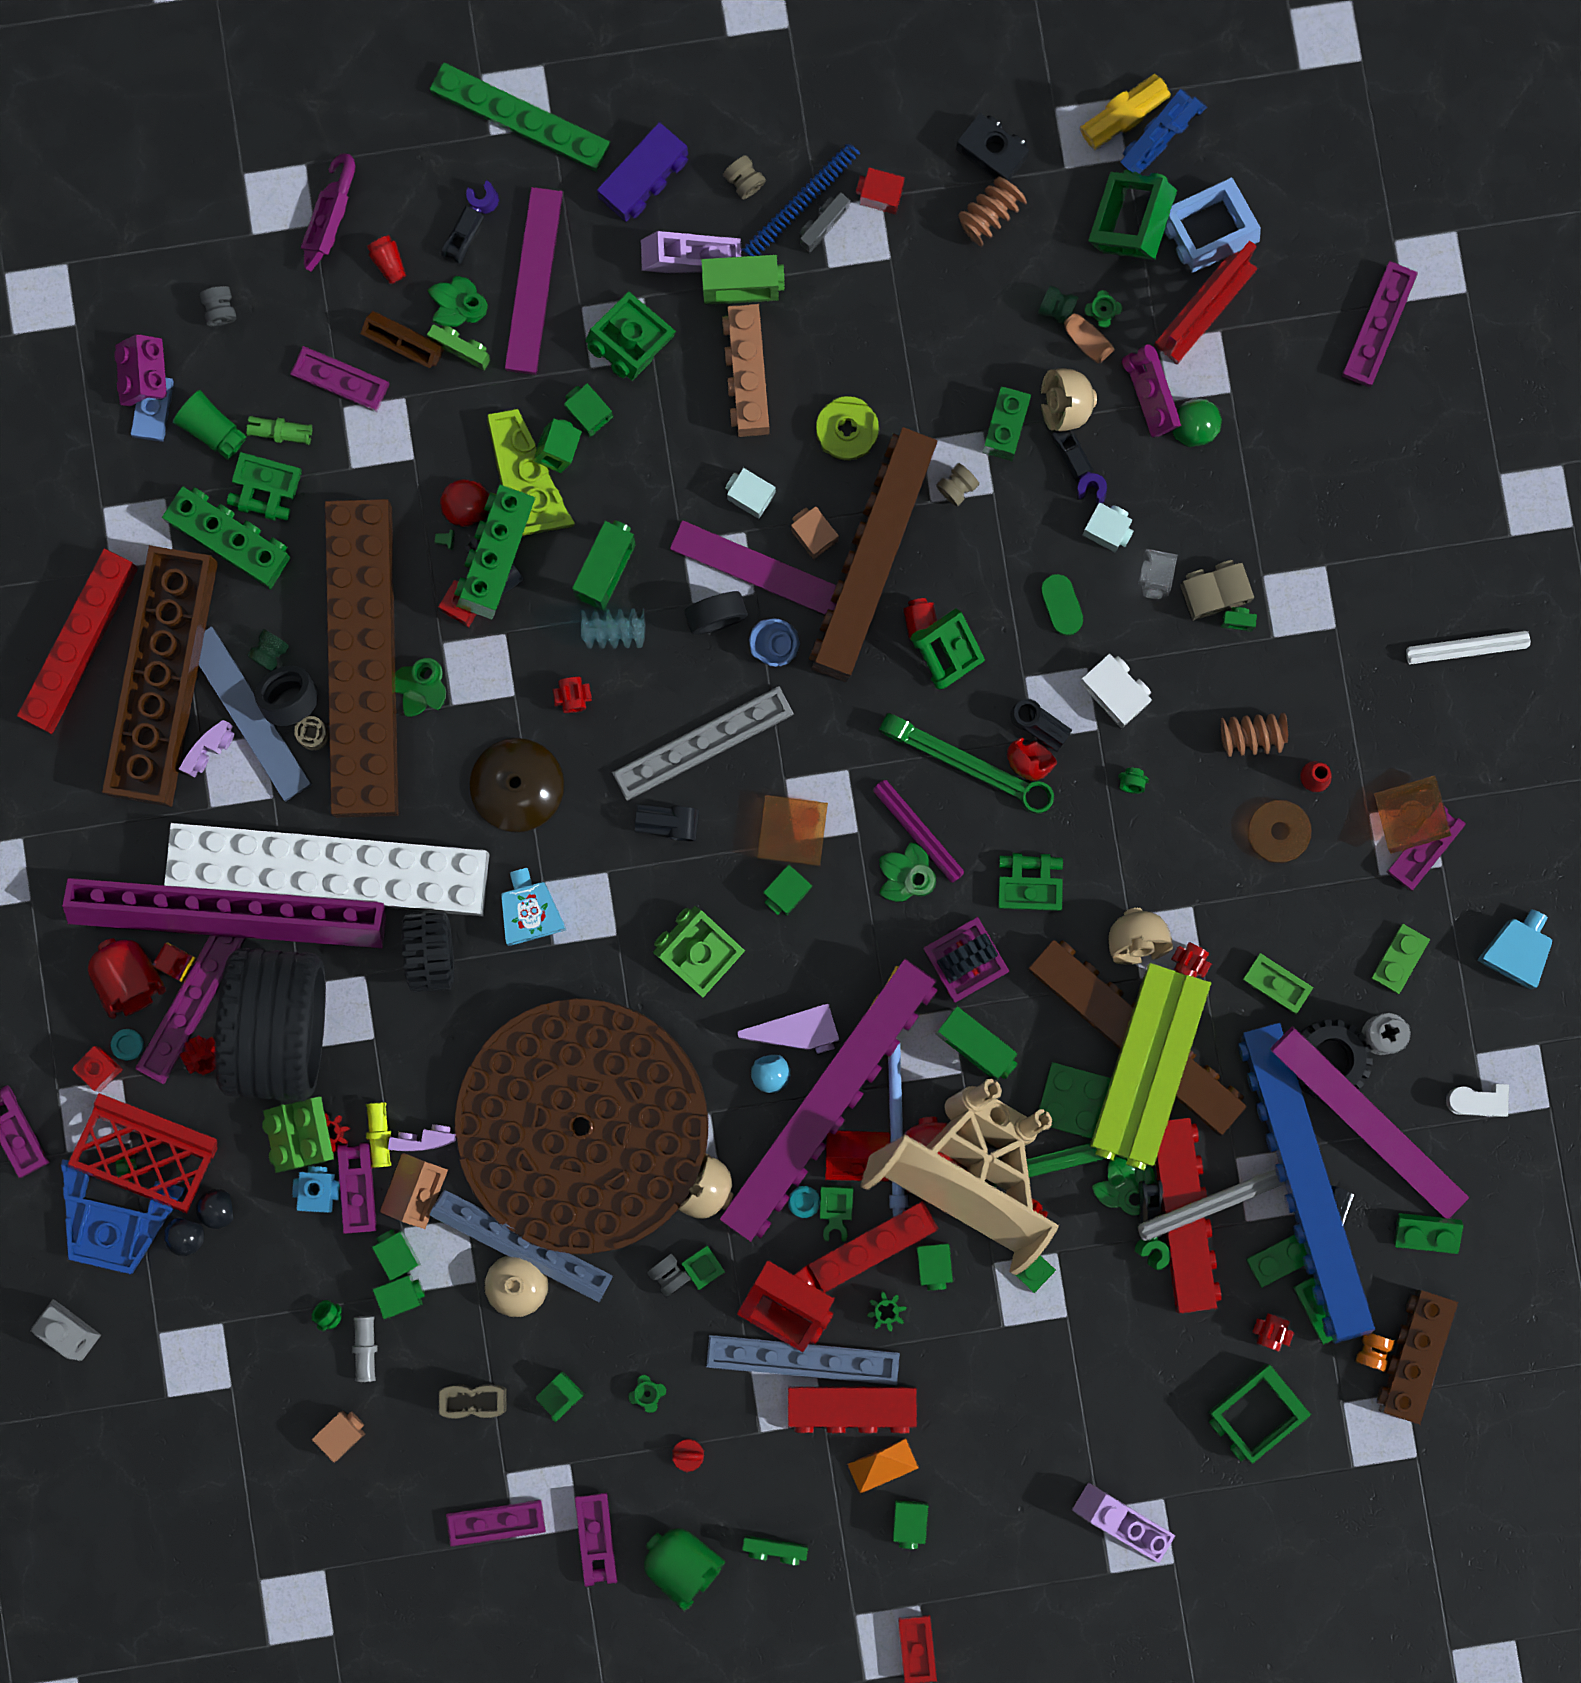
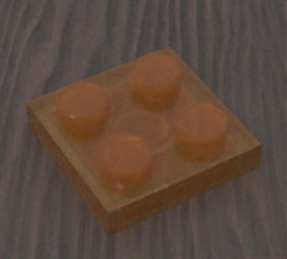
M1435 775L1374 793L1387 847L1391 854L1452 836Z
M765 795L757 858L820 866L828 803Z

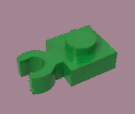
M822 1185L820 1219H829V1223L824 1228V1240L829 1241L830 1231L838 1229L842 1233L841 1241L845 1242L848 1236V1229L843 1220H852L853 1186Z

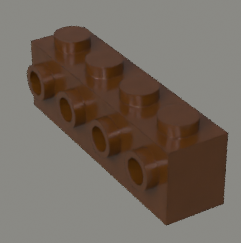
M1416 1289L1415 1295L1410 1294L1405 1307V1312L1409 1313L1406 1324L1400 1325L1395 1342L1399 1343L1396 1356H1390L1386 1373L1390 1374L1386 1386H1381L1376 1403L1380 1405L1378 1411L1419 1425L1421 1424L1458 1302Z

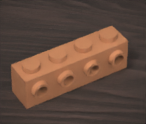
M759 304L728 306V316H723L722 320L724 335H730L731 347H725L726 366H733V377L727 378L729 396H735L736 408H730L731 427H738V437L768 435L769 417Z

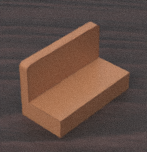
M403 1153L380 1212L399 1221L426 1229L430 1218L429 1214L437 1200L448 1169Z

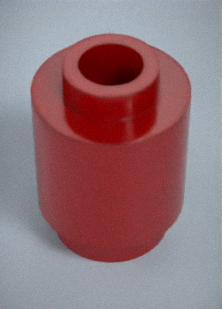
M926 598L911 600L908 602L909 607L903 609L909 639H911L912 634L916 631L926 629L937 621L934 603H927Z

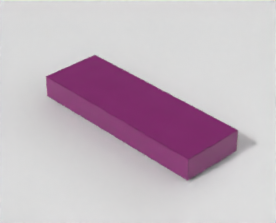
M302 346L290 373L294 378L375 412L378 411L389 386L388 381Z
M542 1500L446 1514L450 1547L546 1532Z

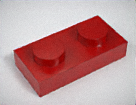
M930 1615L898 1618L904 1683L937 1681Z

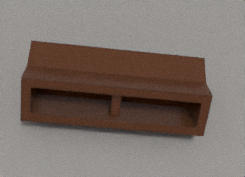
M372 311L366 317L360 333L428 368L432 365L436 366L444 351L443 345L375 311ZM374 325L399 337L398 341L373 329ZM406 341L431 353L430 357L405 345Z

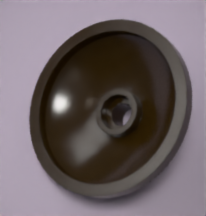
M512 738L493 744L477 759L470 776V794L478 813L492 826L508 832H526L546 823L557 811L564 793V778L558 761L544 746L528 739ZM514 777L521 779V785L518 788L510 787V780Z

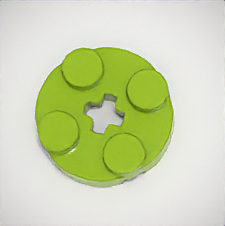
M846 396L833 400L832 403L824 407L825 409L820 412L817 419L816 433L822 449L832 457L840 460H854L867 455L877 441L879 432L877 416L868 404L859 398ZM845 421H851V426L857 429L850 436H844V433L838 429L839 426H844Z

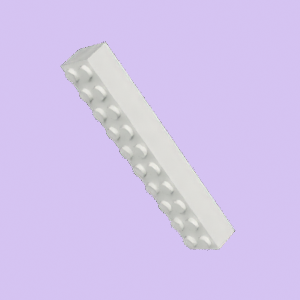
M171 823L164 886L384 903V908L427 912L444 910L445 913L484 916L489 853L485 850Z

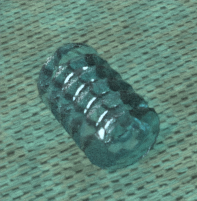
M631 608L628 617L624 616L622 609H618L615 618L612 617L609 609L605 610L603 618L599 617L597 609H593L591 618H587L584 609L581 610V637L587 649H592L595 640H597L600 649L605 648L607 640L610 641L612 648H617L620 639H622L625 648H630L632 639L635 640L638 648L643 646L646 633L644 608L641 617H637L635 609Z

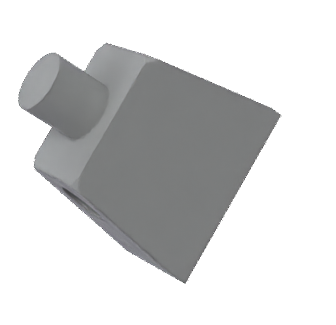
M54 1299L51 1300L31 1329L36 1336L64 1357L79 1361L85 1358L101 1336L100 1333Z

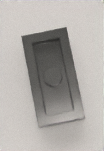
M840 192L835 199L832 196L828 198L820 208L822 214L815 222L809 220L799 233L802 236L800 238V247L807 253H811L850 208V200Z

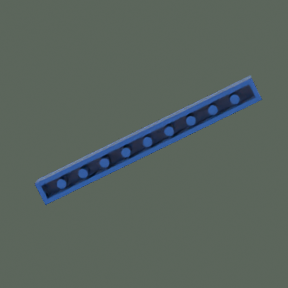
M1277 1023L1244 1032L1241 1037V1043H1238V1050L1242 1061L1248 1062L1251 1071L1247 1073V1079L1251 1091H1257L1260 1103L1256 1104L1260 1121H1266L1269 1133L1265 1134L1268 1148L1270 1152L1275 1151L1279 1162L1275 1164L1278 1180L1280 1183L1285 1182L1288 1194L1284 1195L1287 1210L1289 1213L1294 1212L1297 1225H1294V1233L1298 1244H1304L1307 1253L1306 1256H1303L1307 1274H1313L1316 1286L1312 1288L1314 1298L1318 1306L1323 1305L1326 1315L1325 1318H1322L1327 1337L1332 1336L1334 1343L1370 1334L1375 1330L1297 1076L1270 1050L1284 1035L1281 1024Z

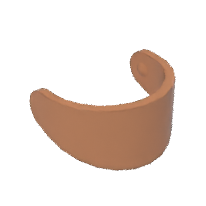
M1074 313L1065 321L1064 327L1071 339L1093 361L1101 363L1115 350L1107 338L1080 315Z

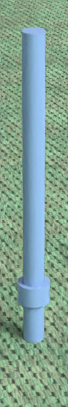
M900 1044L892 1055L888 1057L891 1143L903 1136ZM892 1181V1195H889V1207L893 1208L894 1217L905 1211V1208H909L908 1194H905V1188Z

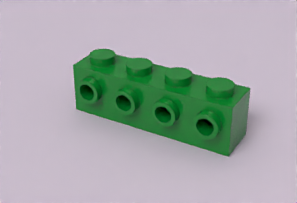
M501 484L496 494L490 492L484 508L485 511L490 513L486 522L481 520L479 522L474 538L480 541L477 550L470 549L464 566L470 569L467 578L460 577L454 595L460 597L456 607L493 619L536 497Z
M182 486L162 516L165 522L271 590L291 560L290 556L285 552L288 547L273 537L267 541L259 535L261 530L248 521H245L242 525L233 519L235 513L222 504H219L217 508L207 502L209 496L199 489L193 487L189 491Z

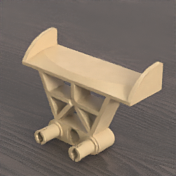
M988 1079L978 1087L969 1086L947 1099L945 1102V1112L951 1121L926 1147L904 1135L871 1154L867 1162L861 1187L868 1190L883 1177H886L1012 1250L1014 1255L1009 1272L1017 1275L1028 1268L1040 1256L1059 1226L1033 1210L1025 1146L1033 1142L1038 1133L1051 1127L1052 1118L1048 1112L1044 1114L1043 1109L1026 1117L997 1100L1001 1095V1087L997 1081L992 1084L994 1080ZM984 1140L1000 1150L988 1155ZM940 1151L967 1167V1171L936 1153ZM985 1179L1006 1190V1194L986 1183Z

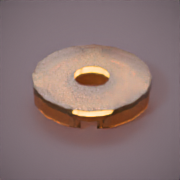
M1274 800L1262 805L1253 814L1248 825V838L1253 850L1262 858H1265V860L1272 863H1286L1298 858L1307 849L1311 840V824L1307 814L1298 805L1289 801ZM1282 823L1287 827L1288 836L1285 840H1277L1272 836L1271 828L1274 824Z

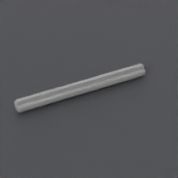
M1274 1169L1138 1225V1231L1143 1240H1149L1282 1186L1285 1182H1279Z

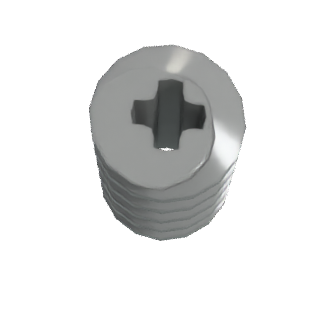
M1392 1013L1374 1016L1367 1020L1362 1028V1033L1366 1037L1364 1040L1367 1045L1370 1044L1372 1050L1370 1052L1378 1055L1399 1052L1405 1048L1411 1034L1410 1027L1404 1019ZM1388 1030L1389 1036L1383 1039L1381 1033Z

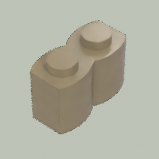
M1229 560L1216 565V571L1205 574L1202 569L1186 575L1187 580L1183 581L1180 586L1192 621L1229 610L1231 607H1239L1252 602L1254 595L1243 563L1234 564L1233 560Z
M456 1384L439 1391V1414L447 1418H462L471 1413L478 1417L491 1418L507 1411L506 1388L498 1384H484L475 1389L467 1385Z

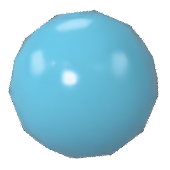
M781 1055L763 1056L754 1062L751 1068V1078L760 1091L775 1093L787 1086L791 1078V1069Z

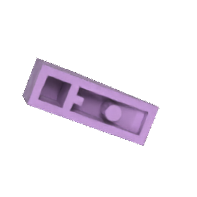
M657 231L641 240L642 271L665 273L702 272L701 259L741 257V239Z
M828 1004L737 1031L739 1039L803 1050L815 1049L817 1054L835 1049L833 1043L839 1041Z

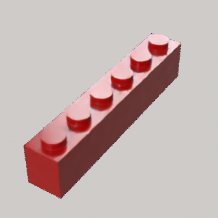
M104 548L17 717L53 734L138 570V567L133 562Z
M1190 1118L1168 1120L1155 1160L1157 1180H1160L1163 1186L1162 1215L1207 1197L1206 1188L1200 1187L1198 1175L1203 1174L1201 1155L1195 1154L1194 1143L1199 1142L1198 1128L1196 1123L1191 1124ZM1203 1217L1165 1233L1166 1244L1171 1254L1169 1266L1176 1313L1216 1309V1301H1221L1219 1282L1213 1281L1212 1269H1217L1216 1255L1214 1250H1209L1208 1238L1212 1237L1210 1218L1205 1219Z

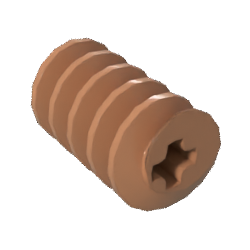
M997 177L994 180L995 187L987 186L985 189L986 195L979 194L976 198L977 204L974 202L969 203L967 206L968 212L961 211L958 215L964 231L979 246L984 245L980 237L981 234L988 238L992 237L989 229L990 226L998 230L1001 228L998 221L999 217L1006 221L1010 220L1007 213L1008 209L1016 213L1019 211L1016 204L1017 200L1023 204L1027 203L1021 191L1004 178Z
M1281 713L1278 722L1274 714H1268L1266 722H1264L1261 715H1256L1253 724L1249 716H1243L1241 724H1239L1236 717H1231L1228 726L1225 720L1221 718L1222 744L1228 757L1232 756L1235 747L1238 748L1240 755L1244 756L1248 746H1250L1253 755H1257L1258 747L1261 745L1265 753L1269 754L1271 745L1274 744L1278 753H1282L1284 744L1288 743L1286 714Z

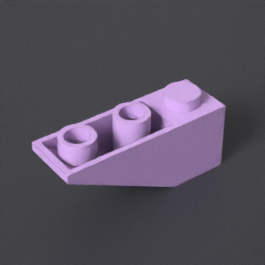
M1089 1482L1072 1509L1090 1523L1158 1563L1175 1537L1171 1532Z

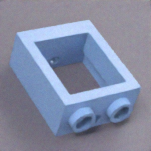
M1233 178L1172 205L1164 230L1169 239L1174 238L1178 245L1176 251L1180 261L1183 264L1188 263L1192 272L1242 250L1249 240L1254 244L1260 242V226ZM1223 200L1239 230L1196 250L1180 220Z

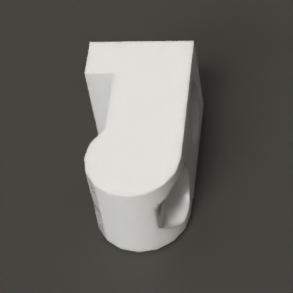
M1493 1084L1491 1092H1474L1471 1088L1463 1086L1454 1088L1447 1094L1446 1105L1454 1114L1494 1117L1508 1116L1509 1084Z

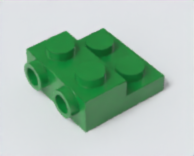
M628 292L589 330L585 342L588 343V350L592 355L597 358L603 356L611 363V368L617 376L621 378L627 376L633 381L652 362L653 357L674 337L676 331L632 293Z

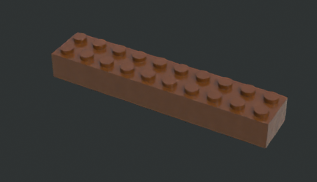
M388 499L325 501L331 814L336 818L398 816L392 506Z

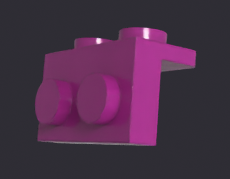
M136 334L116 344L115 361L117 363V391L119 392L120 405L132 406L146 398L161 400L166 398L162 339Z

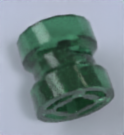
M1050 285L1038 314L1045 317L1053 316L1059 323L1064 325L1065 321L1072 315L1079 297L1071 293L1065 295L1060 292L1059 288ZM1057 300H1058V301H1060V302H1059V304H1058L1057 309H1055L1054 307H1055V305H1056V303H1057Z
M263 629L258 636L259 642L257 644L259 646L251 647L246 656L267 670L272 671L278 665L275 659L276 656L279 657L281 654H285L289 645Z

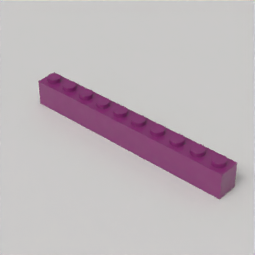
M71 878L67 880L63 901V910L68 924L372 948L383 947L386 927L385 908L382 902Z
M906 958L726 1209L720 1218L721 1221L750 1242L755 1235L761 1239L771 1225V1222L767 1220L773 1210H776L778 1213L781 1211L790 1198L785 1194L792 1183L798 1187L808 1173L803 1167L810 1158L815 1161L818 1159L827 1146L822 1142L828 1132L835 1135L845 1121L840 1115L847 1106L852 1109L863 1096V1093L859 1091L865 1080L872 1083L882 1069L878 1065L884 1054L888 1057L892 1055L900 1044V1041L896 1039L902 1028L907 1031L910 1030L919 1015L914 1013L921 1002L927 1006L937 992V989L933 987L936 982L934 978Z

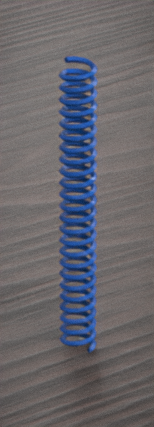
M845 144V149L841 148V153H836V157H832V162L828 161V166H823V170H819V175L815 174V179H810V183H806V188L802 187V192H797V196H793V201L790 200L789 205H784V209H780V214L777 213L776 218H771V222H767V227H763V231H758V235H754V240H750V244H745V248H741V252L745 251L750 256H755L748 248L750 247L758 255H761L753 245L755 243L762 251H765V248L759 243L757 238L769 247V243L761 234L766 236L771 242H774L766 232L768 230L775 238H778V235L772 230L770 225L782 234V230L774 221L779 223L784 229H787L786 225L779 219L781 217L788 225H791V222L785 217L783 212L795 221V217L787 208L792 210L797 216H800L799 212L792 206L794 204L801 212H804V209L798 204L796 199L808 208V204L800 195L805 197L808 202L813 203L812 199L805 193L807 191L814 199H817V196L810 190L809 186L821 195V191L813 182L817 183L822 190H826L825 186L818 180L820 178L827 186H830V183L823 177L822 173L834 182V178L826 169L830 170L835 177H839L838 173L831 167L833 165L840 173H843V170L836 164L835 160L847 169V165L839 156L843 157L848 164H852L844 152L853 160H856V157L847 147L851 148L857 155H860V152L852 145Z

